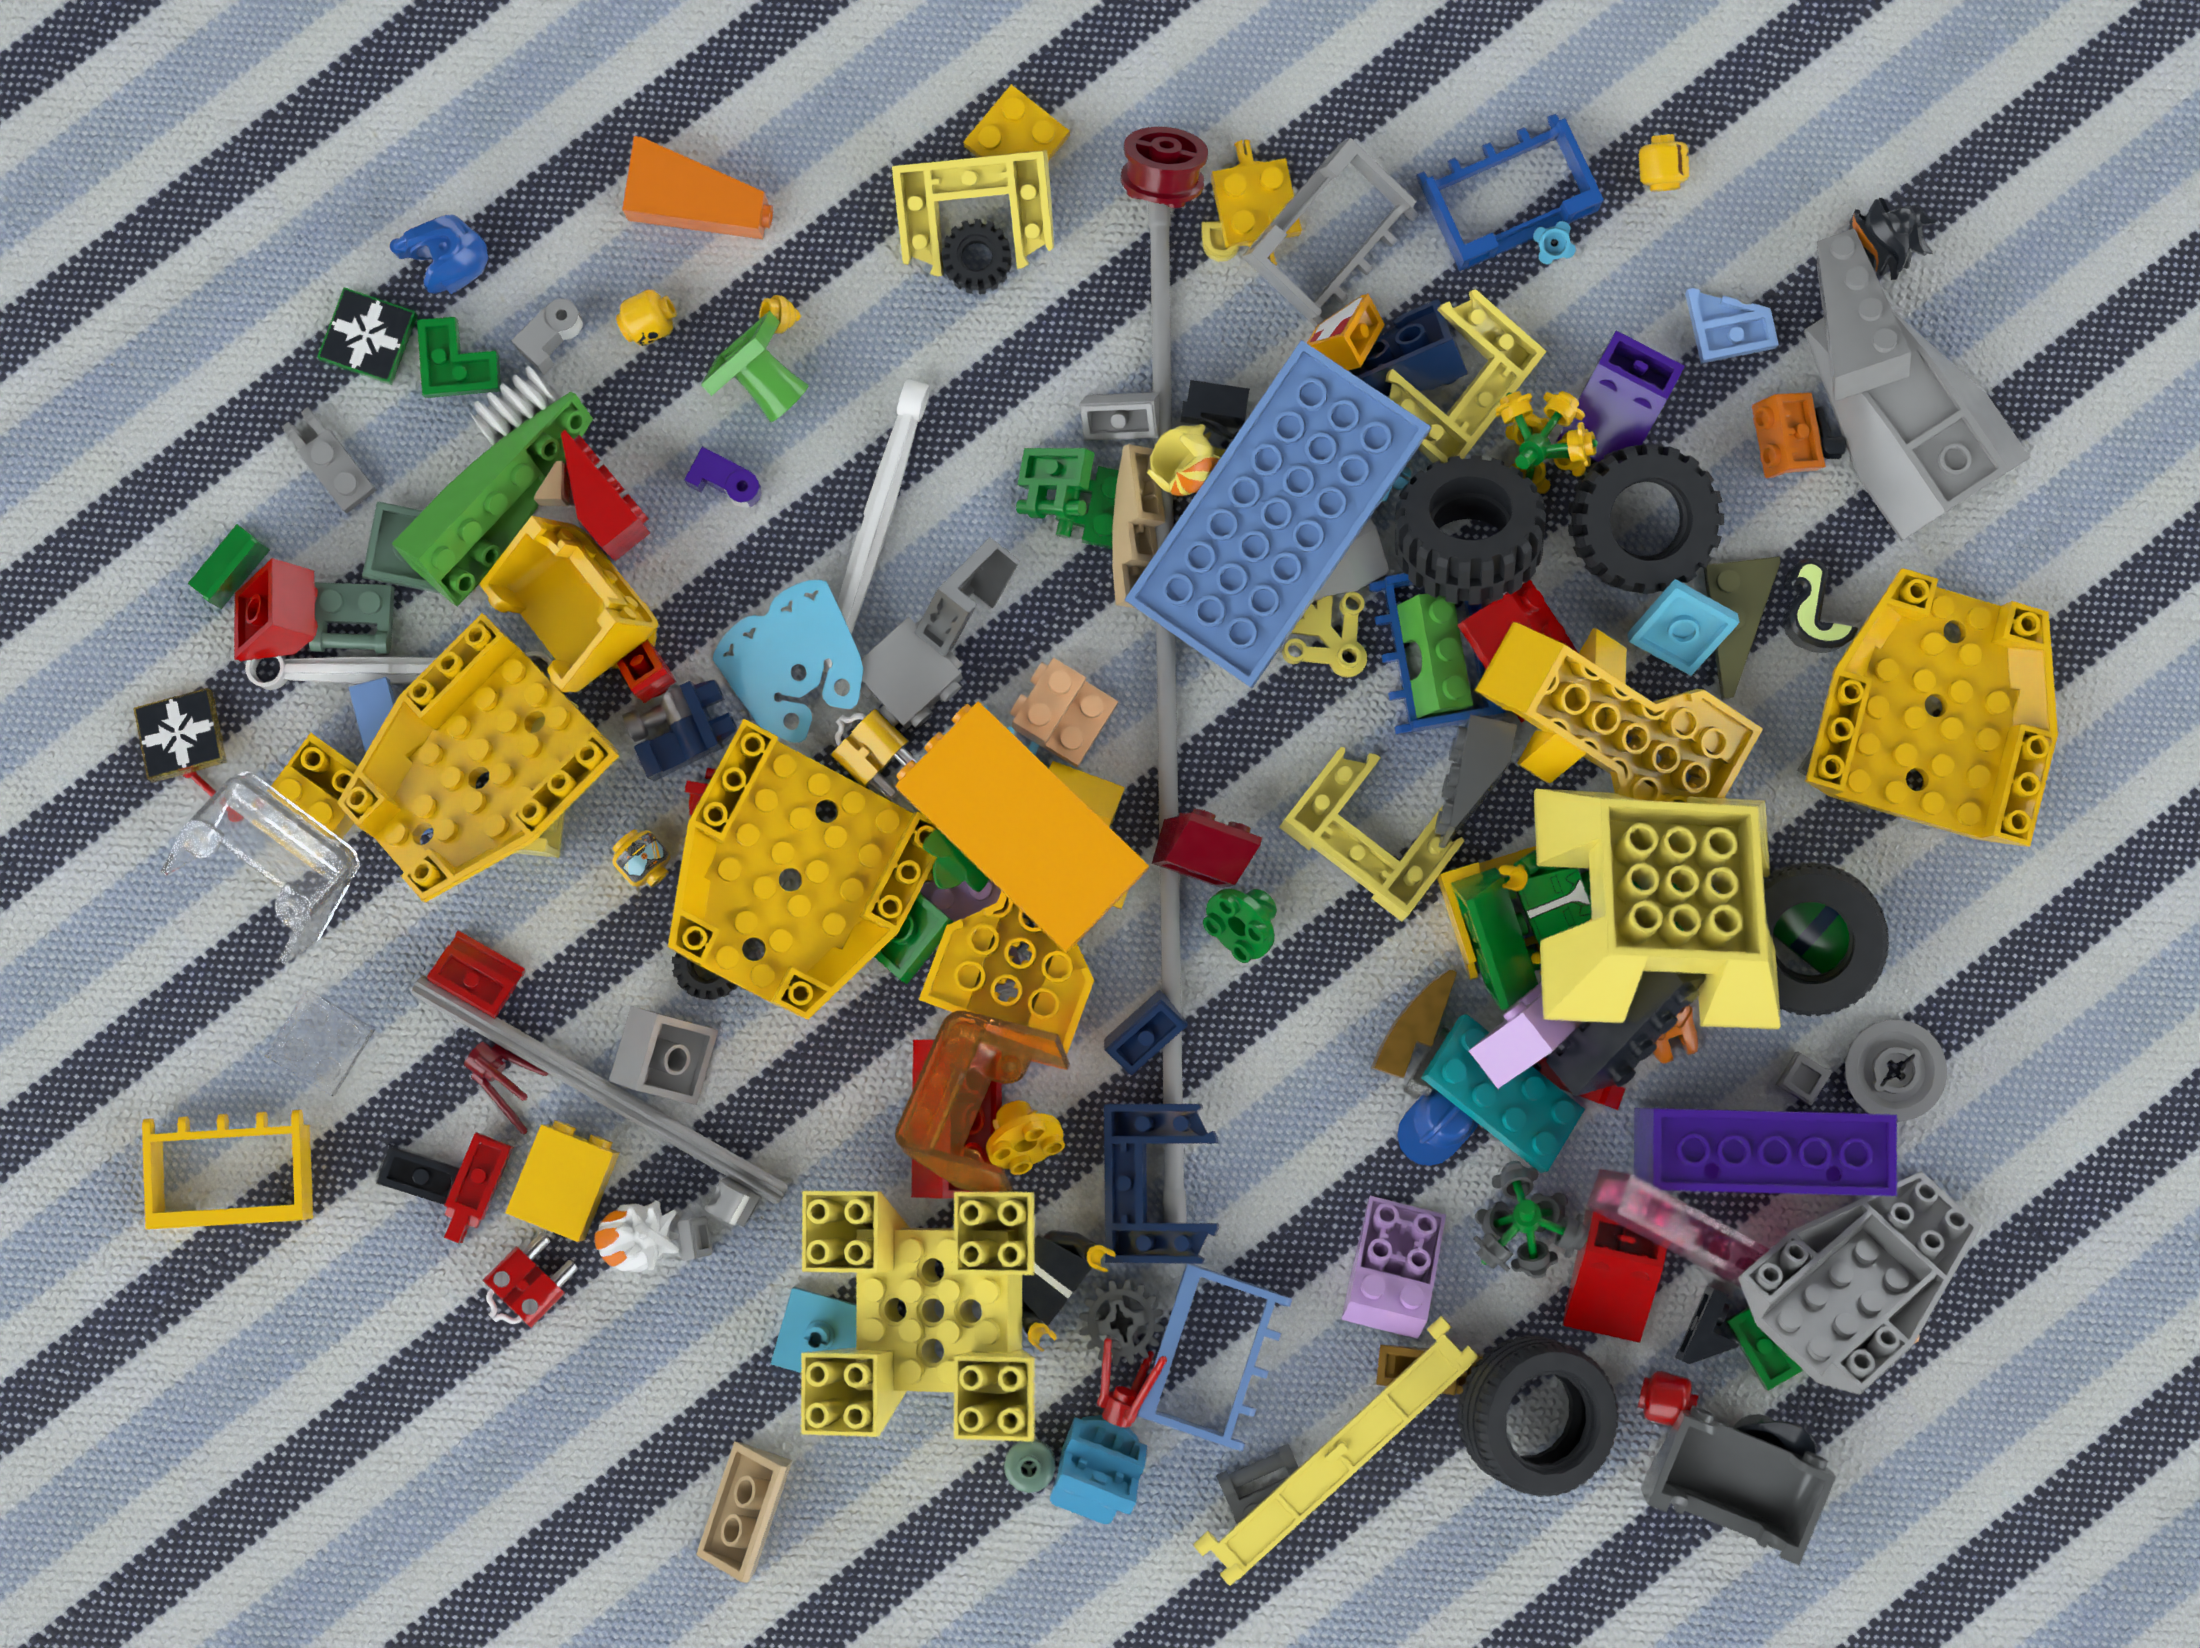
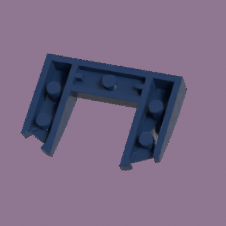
M1104 1104L1105 1247L1116 1253L1115 1257L1105 1254V1263L1202 1264L1205 1258L1200 1256L1199 1253L1208 1234L1212 1236L1217 1235L1219 1223L1147 1222L1146 1144H1217L1218 1136L1216 1132L1211 1131L1207 1133L1198 1114V1111L1203 1109L1202 1104Z

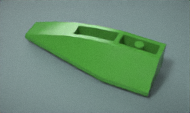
M569 392L504 436L449 483L392 542V545L410 567L453 605L458 607L479 585L525 523L534 514L539 506L534 500V496L555 462L563 461L566 463L561 432L566 430L573 439L578 435L582 437L591 424L593 418L577 395Z

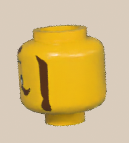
M1674 134L1652 136V144L1644 145L1639 150L1641 182L1646 186H1650V192L1681 189L1680 183L1687 181L1690 175L1688 146L1683 142H1675Z

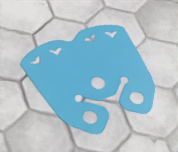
M808 580L784 590L774 598L765 616L753 615L740 620L723 636L714 651L712 660L756 723L761 728L792 743H800L806 739L812 721V713L805 704L783 700L777 702L774 699V695L779 692L785 696L801 698L819 686L826 659L832 661V667L828 670L822 691L825 702L832 707L852 709L857 705L860 698L863 677L861 657L827 581ZM816 590L819 591L814 601L804 595L805 593L813 594ZM792 600V612H782L781 608L787 607ZM752 628H756L752 639L743 636V633H749ZM733 644L734 656L724 657V653L728 652L730 645ZM796 664H801L806 669V676L801 681H796L791 676V669ZM839 679L847 680L850 685V690L845 696H840L835 692L834 685ZM788 713H795L799 718V725L794 730L788 729L784 724V718Z

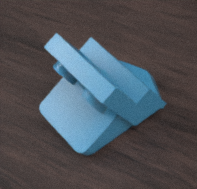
M1102 1415L1087 1416L1082 1419L1074 1417L1061 1450L1058 1474L1051 1489L1050 1502L1055 1506L1101 1524L1111 1523L1117 1510L1130 1515L1136 1504L1138 1483L1145 1468L1147 1445L1140 1443L1136 1434L1129 1427L1115 1426L1104 1420Z

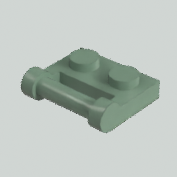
M314 582V586L318 591L315 602V620L318 623V630L315 638L309 642L311 651L324 652L326 648L375 650L376 654L390 653L395 587L377 584ZM328 623L377 625V631L375 635L327 633Z

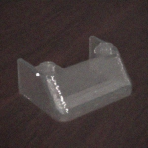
M241 772L229 778L184 825L161 872L167 876L197 858L209 857L222 844L281 889L275 901V911L278 918L294 931L278 959L283 964H286L319 941L359 868V859L357 853L349 844L261 778L251 772Z

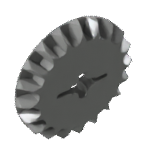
M1892 1019L1872 1024L1859 1032L1855 1040L1849 1044V1051L1844 1058L1845 1072L1843 1076L1847 1082V1091L1853 1096L1856 1104L1862 1107L1868 1114L1897 1115V1122L1915 1119L1928 1112L1937 1103L1946 1085L1947 1064L1941 1046L1931 1033L1910 1021ZM1910 1057L1902 1064L1903 1067L1900 1069V1073L1903 1077L1900 1080L1892 1077L1883 1081L1889 1071V1068L1886 1066L1888 1061L1895 1064Z

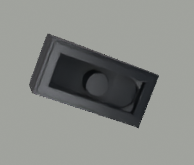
M388 1143L375 1182L382 1186L445 1205L460 1168Z

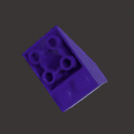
M1616 330L1578 398L1579 406L1577 408L1584 412L1585 417L1583 420L1574 418L1570 426H1563L1556 442L1561 440L1563 435L1569 430H1577L1578 423L1583 422L1584 428L1588 429V432L1593 431L1598 442L1596 455L1590 456L1591 460L1597 463L1604 459V455L1612 451L1621 450L1629 446L1642 445L1685 366Z

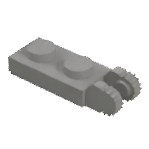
M307 407L301 414L305 422L318 434L315 439L307 444L302 438L300 431L290 422H287L282 428L299 449L297 451L333 499L345 513H348L377 491V489L332 431L326 429L316 415Z

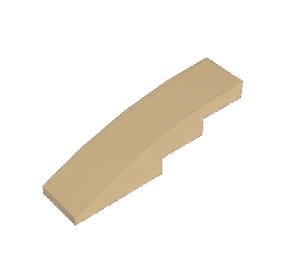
M1131 444L1123 446L1116 484L1112 567L1116 605L1135 608L1124 599L1158 551L1155 527L1165 523L1161 487L1147 473L1149 469L1151 470L1150 456L1154 449Z

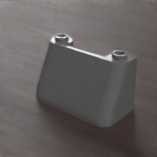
M1692 1406L1690 1411L1682 1410L1650 1466L1641 1486V1491L1647 1504L1667 1512L1670 1503H1672L1675 1512L1683 1514L1686 1511L1751 1537L1762 1547L1766 1548L1768 1545L1781 1551L1779 1555L1781 1559L1800 1566L1836 1479L1835 1474L1826 1467L1828 1461L1808 1451H1805L1804 1456H1801L1714 1420V1414L1700 1407Z

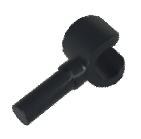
M1816 407L1815 413L1820 430L1823 456L1825 459H1841L1842 454L1846 450L1845 438L1831 436V429H1829L1823 407Z

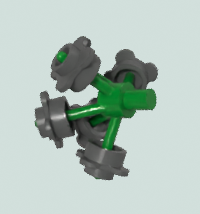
M1511 1161L1506 1164L1499 1175H1495L1492 1178L1491 1182L1494 1188H1502L1503 1194L1506 1197L1517 1199L1518 1204L1513 1212L1502 1201L1494 1203L1493 1208L1488 1210L1479 1209L1476 1212L1475 1221L1481 1225L1484 1232L1483 1240L1478 1236L1473 1238L1480 1246L1476 1253L1481 1258L1483 1265H1488L1494 1269L1499 1264L1508 1272L1510 1268L1506 1262L1513 1253L1505 1245L1516 1236L1518 1231L1526 1233L1527 1242L1519 1246L1517 1250L1518 1258L1511 1261V1268L1515 1272L1522 1271L1535 1279L1546 1276L1547 1269L1558 1262V1255L1553 1251L1549 1252V1248L1545 1243L1536 1241L1534 1232H1543L1545 1229L1555 1232V1245L1565 1249L1564 1257L1569 1259L1573 1255L1574 1249L1580 1251L1587 1242L1589 1230L1583 1224L1584 1215L1579 1213L1575 1219L1565 1216V1206L1568 1204V1199L1560 1192L1555 1193L1553 1196H1544L1541 1193H1536L1531 1199H1526L1525 1196L1533 1190V1181L1538 1178V1171L1536 1168L1524 1167L1520 1161Z

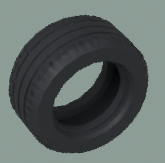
M1540 1336L1515 1337L1514 1340L1508 1339L1505 1343L1501 1342L1497 1347L1491 1348L1489 1353L1486 1352L1483 1355V1359H1479L1476 1362V1366L1472 1367L1471 1374L1465 1379L1467 1381L1463 1384V1393L1459 1397L1461 1400L1458 1403V1409H1460L1458 1412V1426L1461 1429L1460 1436L1463 1438L1464 1446L1467 1447L1468 1455L1471 1456V1459L1477 1463V1466L1483 1472L1521 1493L1543 1497L1544 1495L1552 1497L1553 1495L1558 1496L1562 1493H1568L1572 1489L1575 1490L1580 1484H1585L1588 1479L1594 1476L1595 1472L1597 1473L1600 1470L1601 1465L1605 1463L1606 1457L1611 1452V1447H1613V1441L1617 1434L1619 1413L1617 1412L1618 1405L1615 1402L1616 1394L1613 1393L1614 1388L1610 1384L1608 1376L1605 1375V1371L1600 1368L1596 1361H1593L1591 1357L1582 1351L1556 1340ZM1542 1375H1555L1562 1382L1568 1396L1569 1417L1564 1431L1550 1448L1536 1455L1520 1456L1513 1449L1507 1434V1412L1512 1398L1525 1383Z

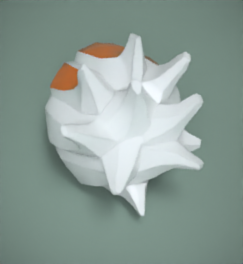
M657 1200L646 1206L640 1204L620 1205L616 1211L610 1212L599 1224V1229L595 1232L596 1249L599 1250L600 1256L609 1266H613L618 1270L640 1272L647 1268L653 1270L656 1261L665 1253L679 1252V1249L671 1242L679 1239V1234L669 1230L670 1223L677 1212L672 1210L662 1216L660 1202Z

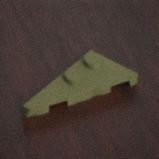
M1780 556L1710 564L1703 568L1707 597L1738 613L1740 622L1715 649L1721 700L1733 698L1781 563Z

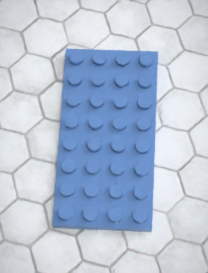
M1301 340L1124 600L1240 681L1253 688L1432 429L1431 426Z

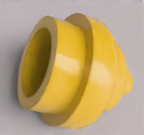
M774 295L772 298H765L762 301L759 318H762L768 311H771L780 321L774 334H783L788 328L793 327L796 321L801 319L799 311L784 296Z

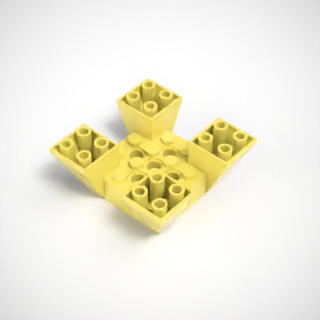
M1534 790L1537 866L1590 869L1592 921L1545 938L1540 942L1543 1020L1622 1023L1626 1018L1642 972L1659 971L1704 973L1706 975L1705 981L1698 988L1700 1026L1755 1029L1781 1028L1776 951L1766 924L1763 877L1770 875L1765 800L1688 797L1687 803L1640 801L1611 792ZM1669 844L1673 845V847L1676 850H1678L1679 853L1674 852L1669 846ZM1631 880L1636 881L1642 887V890L1637 889ZM1671 882L1675 883L1676 886L1680 888L1682 892L1677 891L1672 886ZM1711 884L1714 885L1715 888L1721 892V894L1715 892ZM1673 921L1678 922L1684 931L1679 930Z
M802 1191V1272L857 1273L856 1347L801 1353V1434L878 1437L907 1391L954 1392V1439L1034 1441V1357L1022 1349V1275H1034V1192H954V1228H910L881 1191ZM937 1260L941 1261L944 1266L942 1278H939L935 1272ZM900 1299L906 1305V1315L904 1318L899 1314L897 1308ZM937 1300H939L944 1307V1315L942 1319L939 1318L935 1312V1303ZM975 1300L982 1307L980 1319H977L972 1312V1305ZM937 1340L940 1341L944 1347V1355L942 1359L938 1357L935 1352V1343Z

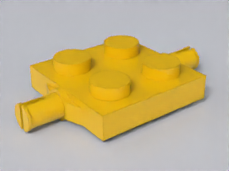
M1247 139L1243 143L1240 140L1234 144L1239 161L1238 165L1233 168L1212 171L1210 175L1218 215L1222 223V233L1226 249L1235 245L1250 247L1294 197L1286 158L1268 162L1254 161L1250 140ZM1299 218L1286 232L1287 236L1285 238L1300 236L1302 229ZM1273 251L1268 259L1276 266L1277 262Z

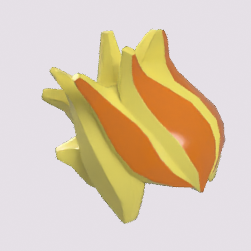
M1203 424L1179 426L1175 429H1170L1161 435L1154 445V450L1150 456L1151 470L1149 469L1147 473L1164 491L1171 492L1174 496L1197 493L1221 457L1219 456H1222L1226 449L1217 448L1210 444L1208 440L1211 437V432L1203 435L1205 430Z

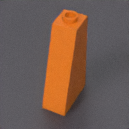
M634 136L622 208L628 221L763 240L765 228H771L773 220V205H769L764 191L643 137Z

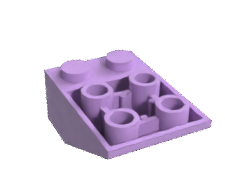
M1373 1196L1369 1197L1341 1320L1415 1339L1419 1338L1428 1320L1446 1218L1445 1214Z

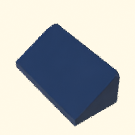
M1158 990L1104 1039V1050L1132 1076L1184 1030L1188 1023L1161 990Z

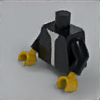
M1051 1230L1044 1236L1038 1233L1034 1239V1275H1022V1329L1028 1334L1029 1342L1040 1352L1044 1351L1039 1345V1340L1044 1334H1048L1054 1341L1057 1338L1055 1332L1047 1326L1053 1321L1090 1270L1095 1268L1099 1271L1107 1272L1108 1269L1101 1266V1257L1104 1254L1116 1256L1113 1250L1097 1245L1078 1232Z

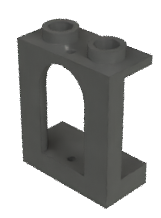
M989 537L937 589L914 633L945 657L954 648L977 606V603L969 597L974 593L993 608L997 604L1020 560Z

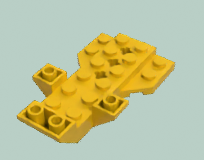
M1513 622L1475 689L1476 692L1504 710L1514 712L1540 729L1535 730L1517 762L1519 766L1550 784L1579 759L1584 757L1611 775L1614 793L1640 801L1687 803L1688 797L1725 798L1763 728L1706 690L1694 689L1651 702L1626 685V647L1597 628L1591 630L1578 654L1565 644L1517 622ZM1627 732H1628V735H1629L1630 737H1632V740H1631L1630 743H1626V740H1627V739H1626ZM1657 752L1662 757L1659 763L1656 762ZM1686 773L1691 776L1689 782H1686ZM1669 844V846L1674 852L1679 853V851L1676 850L1673 847V845Z
M1052 761L1049 770L1110 827L1125 787ZM1002 891L997 903L947 925L919 1000L1067 1055L1094 983L1093 976L1078 944L1076 943L1066 954L1037 925L1034 928L1027 926L1028 919L1023 918L1024 912ZM1128 891L1112 907L1121 910ZM1021 943L1029 946L1027 952L1032 953V957L1029 961L1023 960L1021 965L1013 963L1015 957L1010 955V950L1012 947L1019 948ZM1007 980H1012L1015 982L1013 988L1018 989L1016 998L1009 997L1007 1002L999 1000L1001 993L996 992V987L998 984L1005 985Z

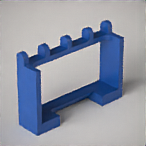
M1556 114L1548 116L1547 119L1551 130L1534 138H1530L1525 127L1517 130L1516 133L1520 144L1497 154L1490 142L1482 145V150L1486 159L1461 169L1457 159L1452 158L1447 161L1451 174L1438 180H1434L1433 176L1428 178L1424 171L1416 174L1418 183L1459 271H1463L1533 240L1534 231L1538 227L1547 229L1555 226L1559 221H1565L1569 224L1599 210L1604 199L1566 118L1559 120ZM1556 140L1581 194L1563 201L1557 209L1494 236L1492 232L1464 244L1440 190Z
M1405 573L1386 576L1383 581L1370 583V592L1383 590L1385 592L1388 615L1378 616L1374 619L1376 626L1391 625L1395 652L1381 655L1382 663L1397 662L1402 690L1388 693L1389 701L1404 699L1408 724L1395 726L1396 735L1465 724L1470 715L1494 719L1500 718L1506 713V710L1482 696L1484 709L1418 720L1394 594L1395 588L1412 586L1414 584L1408 579L1409 574ZM1464 601L1467 618L1482 609L1481 603L1469 605V601ZM1473 650L1478 680L1480 682L1486 668Z

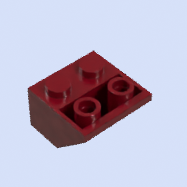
M1193 809V812L1179 813V816L1164 819L1151 864L1219 888L1234 886L1260 847L1262 837L1251 834V828L1247 825L1237 822H1228V825L1215 821L1216 815L1211 812Z

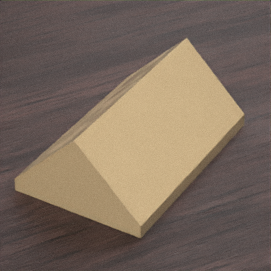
M734 1441L696 1555L740 1582L748 1583L755 1574L793 1460Z

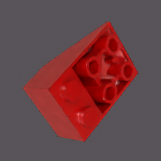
M564 430L561 432V438L577 519L600 547L616 562L650 534V531L644 525L649 518L629 494L621 498L619 494L625 489L604 464L599 468L595 466L601 460L580 435L573 439Z
M1586 1209L1583 1224L1589 1230L1587 1242L1580 1251L1577 1250L1562 1326L1640 1343L1664 1267L1671 1228Z

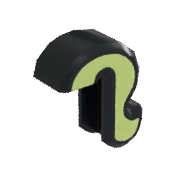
M1815 558L1801 560L1787 572L1784 588L1786 591L1795 590L1797 596L1785 608L1782 620L1785 634L1796 646L1811 652L1828 653L1836 651L1853 640L1859 628L1820 621L1828 569L1821 561Z

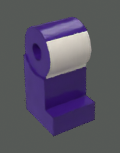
M703 446L684 479L688 487L702 493L707 484L727 494L732 503L741 508L752 507L760 500L762 494L759 481L752 472Z

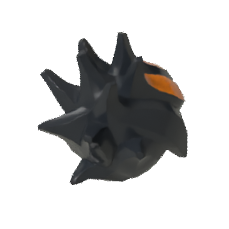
M1884 198L1875 199L1866 217L1860 214V210L1855 209L1850 219L1849 229L1855 228L1874 272H1879V275L1884 276L1890 267L1891 280H1897L1899 272L1903 268H1909L1912 252L1922 256L1933 254L1924 239L1922 226L1934 224L1938 220L1928 217L1918 205L1905 206L1890 211Z

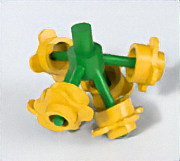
M1521 391L1507 393L1505 397L1499 400L1500 406L1495 409L1496 417L1501 416L1505 424H1511L1505 429L1506 437L1509 440H1514L1520 446V454L1516 457L1515 463L1510 465V467L1514 466L1523 472V479L1527 477L1531 479L1537 486V492L1540 494H1544L1550 489V482L1545 478L1546 466L1543 463L1545 459H1554L1559 469L1571 470L1574 476H1582L1585 473V467L1591 464L1590 456L1596 455L1598 442L1595 439L1594 432H1588V429L1584 428V423L1579 422L1577 430H1569L1556 444H1551L1548 438L1556 424L1568 427L1574 418L1583 420L1585 414L1577 408L1579 406L1578 400L1565 391H1560L1558 394L1546 392L1543 398L1548 403L1543 410L1548 418H1540L1533 414L1530 404L1532 402L1531 393L1522 395Z

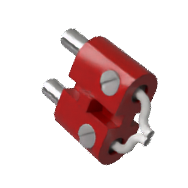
M540 1233L523 1251L516 1246L482 1280L490 1288L486 1297L491 1307V1312L488 1315L495 1322L502 1319L510 1324H516L523 1320L532 1328L565 1294L560 1287L578 1270V1267L573 1261L568 1260L549 1278L532 1261L550 1243L549 1238L545 1234ZM494 1293L518 1315L516 1318H511L507 1314L502 1313L496 1315L497 1305L492 1298Z

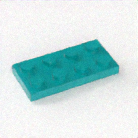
M1468 1014L1459 1016L1421 1078L1529 1165L1536 1168L1538 1172H1548L1585 1111V1108L1532 1066L1500 1088H1497L1469 1052L1473 1046L1490 1032Z

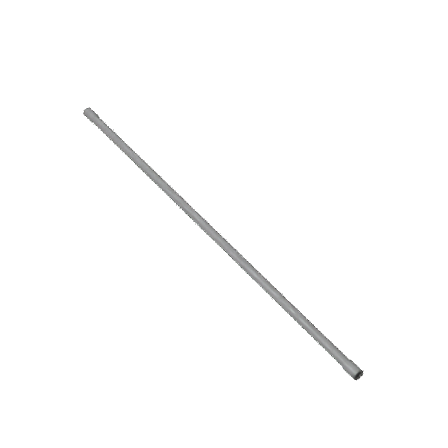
M1148 201L1151 254L1153 392H1159L1160 397L1159 437L1153 438L1154 449V445L1161 435L1172 429L1169 252L1171 207ZM1162 488L1165 523L1155 527L1158 549L1174 527L1173 495ZM1156 622L1160 835L1164 819L1178 816L1176 636ZM1160 867L1162 992L1181 1014L1179 873ZM1181 1031L1162 1048L1163 1104H1183ZM1164 1144L1165 1187L1163 1190V1222L1187 1223L1186 1191L1184 1188L1183 1144Z

